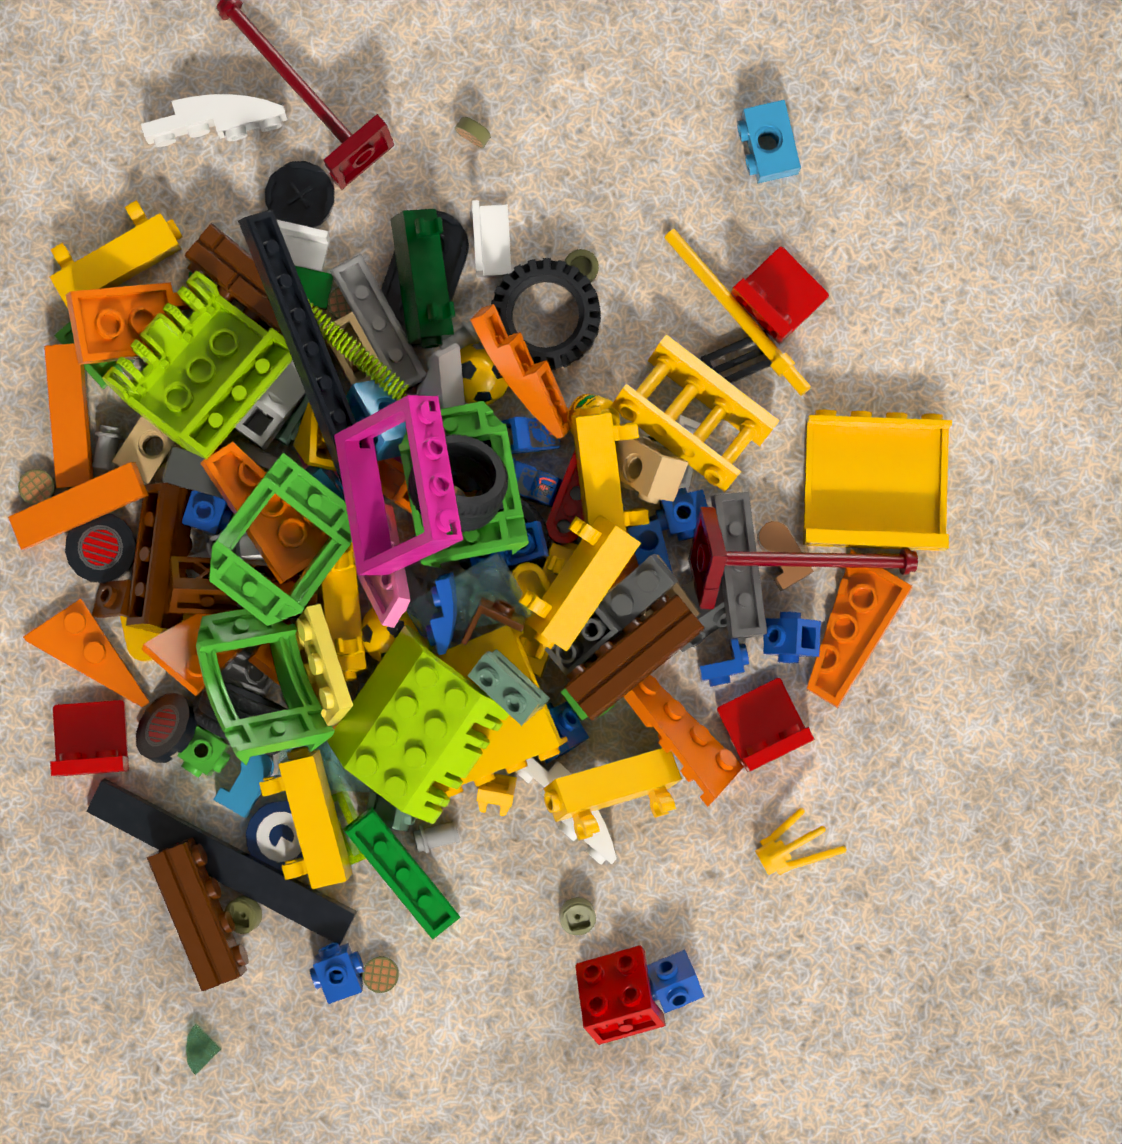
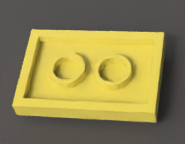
M321 604L306 607L295 622L297 627L296 639L309 682L323 708L321 715L327 726H335L353 707V703Z

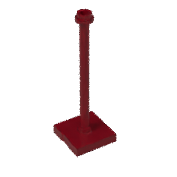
M220 0L216 9L219 11L221 19H231L342 143L323 159L326 168L330 171L329 174L341 191L395 146L387 124L378 114L352 134L240 10L243 4L242 1Z
M701 507L688 562L700 609H714L725 566L899 568L902 575H908L910 572H916L918 556L916 551H910L909 548H902L899 554L726 551L715 507Z

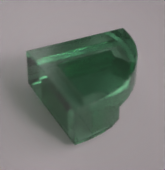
M197 1023L190 1030L186 1042L187 1063L191 1071L197 1075L222 1049Z

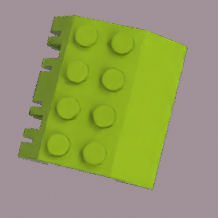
M195 271L186 281L187 286L193 292L184 286L177 291L180 298L194 311L187 319L180 309L175 305L167 303L162 310L169 318L162 313H158L139 335L153 353L136 339L130 345L134 353L147 364L142 372L135 368L130 360L120 357L116 364L130 380L113 366L102 379L128 406L179 446L207 460L291 363L292 357L281 334L273 328L267 332L219 295L215 283L202 273Z
M405 625L353 701V707L340 720L334 729L333 736L327 742L344 769L401 812L434 824L443 812L442 807H446L451 800L445 792L432 786L434 781L453 789H458L463 782L461 778L467 777L483 754L480 748L486 749L490 744L489 739L483 733L472 729L474 723L499 731L503 725L500 719L506 720L509 714L487 693L434 655L432 651L435 646L431 647L426 638L410 626Z

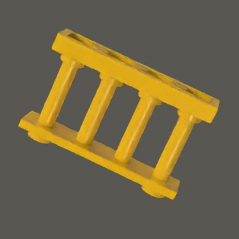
M666 334L647 360L655 366L636 391L626 384L611 406L625 419L635 424L637 423L639 428L668 450L688 461V465L704 476L710 484L726 492L741 472L733 465L751 440L758 446H761L780 420ZM667 375L683 389L666 411L663 412L647 399ZM695 397L709 407L711 411L692 434L677 423L676 420ZM724 419L740 432L722 456H720L704 442L721 420Z

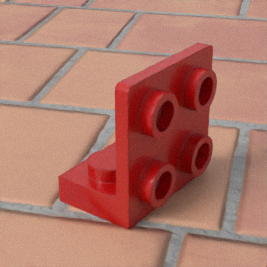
M782 246L775 250L746 279L742 278L731 291V294L779 345L829 297V293Z
M776 678L717 708V712L747 772L815 740L809 727L805 728L781 678Z
M123 700L58 704L53 706L56 761H50L51 776L60 777L129 771L126 710Z
M641 945L586 960L575 965L583 1028L598 1045L666 1026L663 1011L652 999L645 950Z

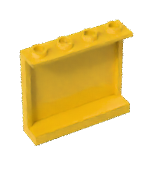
M828 409L815 410V415H809L806 423L803 546L947 550L949 548V534H946L949 428L952 426V420H943L942 414L934 413L922 414L921 419H907V413L888 412L886 413V418L872 417V412L851 411L850 416H836L835 410Z
M503 626L469 640L467 645L459 644L447 650L446 654H435L479 687L468 677V674L486 652H493L497 649L539 688L519 639V636L524 634V632H519L509 626ZM546 704L522 726L510 715L506 720L500 719L503 725L499 731L474 723L472 729L483 733L489 739L490 744L486 749L480 748L483 754L467 777L461 778L463 782L458 789H453L434 781L432 786L445 792L448 797H452L464 791L462 788L463 784L474 781L477 787L496 779L494 775L496 771L506 768L507 773L510 774L527 767L526 759L538 755L540 761L553 757L560 753L558 747L568 742L566 736L560 738Z

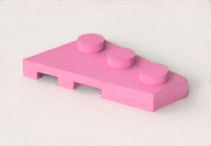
M385 504L390 540L393 548L399 545L400 541L393 506ZM405 567L389 575L358 576L381 624L394 628L402 614L406 612L411 601Z

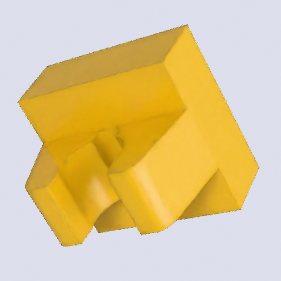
M494 773L496 779L478 787L476 801H478L480 812L486 813L489 803L500 805V816H505L509 808H512L517 777Z

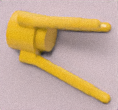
M799 808L771 835L760 840L762 847L755 850L768 875L777 871L780 876L791 869L845 853L847 849L845 846L786 862L792 859L789 854L791 851L826 831L824 826H820L787 845H784L782 840L775 843L805 813L803 808Z

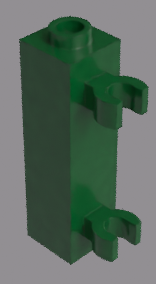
M436 209L403 210L391 218L390 221L408 344L421 343L423 349L440 347L443 345V340L454 335L452 318L456 316L454 302H449L440 240V234L443 233L442 219L437 217Z

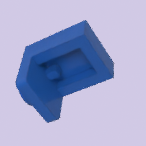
M193 490L182 523L186 526L202 530L205 534L211 536L219 535L220 530L223 531L230 522L233 512L227 510L228 504L224 499Z
M730 638L729 645L732 660L699 666L698 671L701 682L709 680L710 687L731 683L730 676L744 673V665L749 664L745 643L739 644L738 638Z

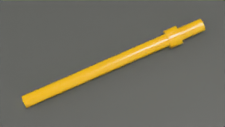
M676 229L669 231L664 237L665 240L772 362L770 367L779 377L784 376L800 396L808 392L811 386L794 367L796 364L787 352L783 354Z

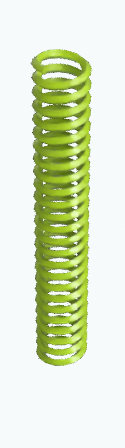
M318 306L312 309L314 314L318 310ZM319 310V311L316 313V315H315V319H316V320H317V319L320 317V315L322 314V310ZM327 314L321 316L317 322L318 326L324 321ZM331 317L327 318L322 326L319 327L323 339H327V343H332V347H336L337 351L340 350V354H344L345 358H349V362L353 361V365H357L358 369H362V373H366L367 377L370 376L371 380H375V384H379L380 388L383 387L384 391H388V395H392L393 399L398 401L407 396V394L402 395L409 387V384H406L397 393L404 384V380L393 389L400 380V377H397L389 385L396 376V373H393L385 381L391 373V369L380 378L387 369V366H384L376 374L383 365V362H380L372 370L378 362V358L367 367L374 358V354L370 355L366 362L363 363L370 354V351H366L362 358L358 360L365 351V347H362L357 355L354 356L361 347V343L357 344L353 351L349 353L357 343V340H353L349 347L345 349L353 339L352 336H349L344 344L341 345L348 336V332H345L337 342L336 340L344 332V329H340L335 337L332 338L340 328L339 325H336L331 333L328 334L335 325V321L329 324Z

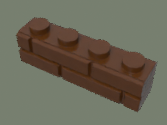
M209 224L199 236V239L194 242L184 255L186 260L190 262L187 269L192 274L198 271L218 285L219 295L230 303L235 299L245 307L243 313L258 325L263 322L270 329L273 328L283 336L252 256L214 224Z
M155 483L145 485L148 496L142 499L126 626L153 633H163L181 623L184 613L168 612V598L171 587L169 562L171 556L188 557L192 550L191 527L184 525L182 519L193 490L179 488V486L169 483ZM179 569L180 578H188L186 569Z
M667 594L662 596L650 607L654 612L643 622L639 617L634 619L622 630L626 635L615 645L609 640L594 653L597 660L587 668L583 663L566 676L569 683L564 688L591 721L596 720L705 630V627L677 594L671 599Z
M191 837L149 855L147 860L201 991H206L241 977L247 971L248 955L242 944L237 945L232 934L235 931V924L229 911L223 912L218 899L221 897V889L217 880L214 877L210 878L207 873L205 864L208 863V859L201 844L196 845L194 838Z

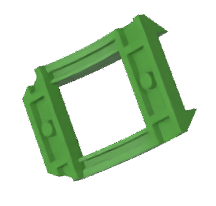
M484 401L440 409L445 436L459 434L478 439L479 441L491 440L493 451L500 456L506 467L508 489L503 500L504 511L497 512L495 517L484 527L474 531L462 532V541L421 559V564L441 568V563L511 549L512 554L516 553L529 544L506 424H503L494 415L493 410ZM406 429L401 444L398 445L408 490V479L413 464ZM409 496L415 533L418 536L424 533L422 516L415 509ZM449 531L447 535H453V532Z
M282 453L212 545L209 581L267 626L301 614L325 577L351 545L352 538L345 501ZM274 494L329 536L288 595L232 552L238 541Z
M246 609L202 616L196 643L205 688L215 716L235 755L245 765H247L252 756L305 745L312 752L332 737L335 730L332 726H327L321 715L323 708L309 682L296 639L297 627L295 624L287 625L283 621L267 626ZM270 643L276 674L288 709L239 719L224 685L216 653Z

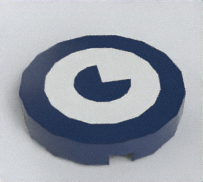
M288 801L271 802L259 808L250 819L246 830V843L251 856L282 872V865H285V861L303 858Z

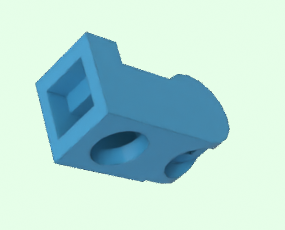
M266 754L252 756L247 765L241 761V772L231 790L228 791L220 787L213 800L240 816L247 818L262 793L259 782L263 781V778L270 777L273 773L274 762L271 756Z

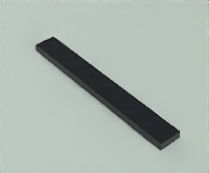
M273 209L244 217L238 220V223L342 484L334 435L355 424L356 420Z
M105 778L101 780L86 811L158 850L193 837L196 845L201 844L206 852L208 863L205 864V868L209 877H214L218 882L318 935L338 943L339 946L343 942L357 914L356 910L316 889H312L295 878L285 880L282 871Z

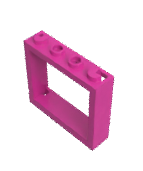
M407 395L334 435L358 576L389 575L463 540L438 396ZM405 421L424 533L392 548L373 438ZM450 524L452 526L453 535H447V532L451 531Z

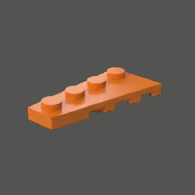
M231 442L212 454L207 460L204 459L201 462L204 470L234 515L266 475V472L234 442ZM276 494L272 496L246 530L247 535L280 584L305 569L329 538L327 534Z
M883 568L845 569L835 604L827 623V629L820 645L819 657L816 658L808 682L807 690L837 709L839 708L911 592L912 585Z
M195 614L144 643L142 647L143 652L195 696L205 688L196 649L200 621L202 616L212 614ZM244 648L216 653L220 672Z
M649 675L624 696L645 726L656 729L660 740L658 743L666 753L672 751L684 766L680 772L688 782L694 780L704 792L700 798L707 807L743 769L744 766L736 759L735 755L724 748L711 735L709 730L691 716L684 706L675 700L652 675Z

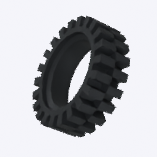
M543 258V260L536 261L533 259L529 260L527 264L522 266L519 264L514 267V271L510 274L507 273L502 278L503 281L500 286L497 285L491 304L495 305L508 336L518 333L513 323L515 302L523 291L534 284L543 282L558 284L567 289L577 302L579 308L577 327L566 341L552 347H537L525 341L534 364L547 360L551 370H556V368L560 367L565 368L570 366L572 362L580 360L584 356L583 354L590 350L599 332L601 322L600 303L596 290L593 288L590 280L578 268L570 266L562 260L553 261L551 258Z

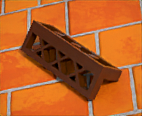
M170 557L171 587L168 598L169 613L217 614L245 608L209 581L211 558ZM242 559L259 573L268 575L271 578L269 581L287 595L295 584L290 579L280 584L265 560ZM179 569L193 570L199 576L196 578H180ZM305 569L301 570L297 574L302 575ZM317 590L304 607L305 609L316 604ZM301 614L289 618H299Z

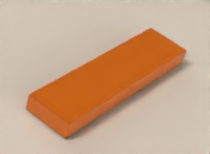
M74 343L44 346L56 488L76 487L94 479L84 364L78 365Z
M129 462L15 513L8 518L20 549L25 550L146 497L148 493L136 462Z

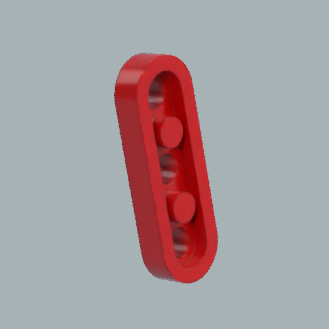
M575 451L546 523L550 539L558 544L572 543L579 537L571 530L568 533H560L557 529V524L560 521H568L571 525L576 516L584 521L582 500H574L570 496V491L573 488H580Z

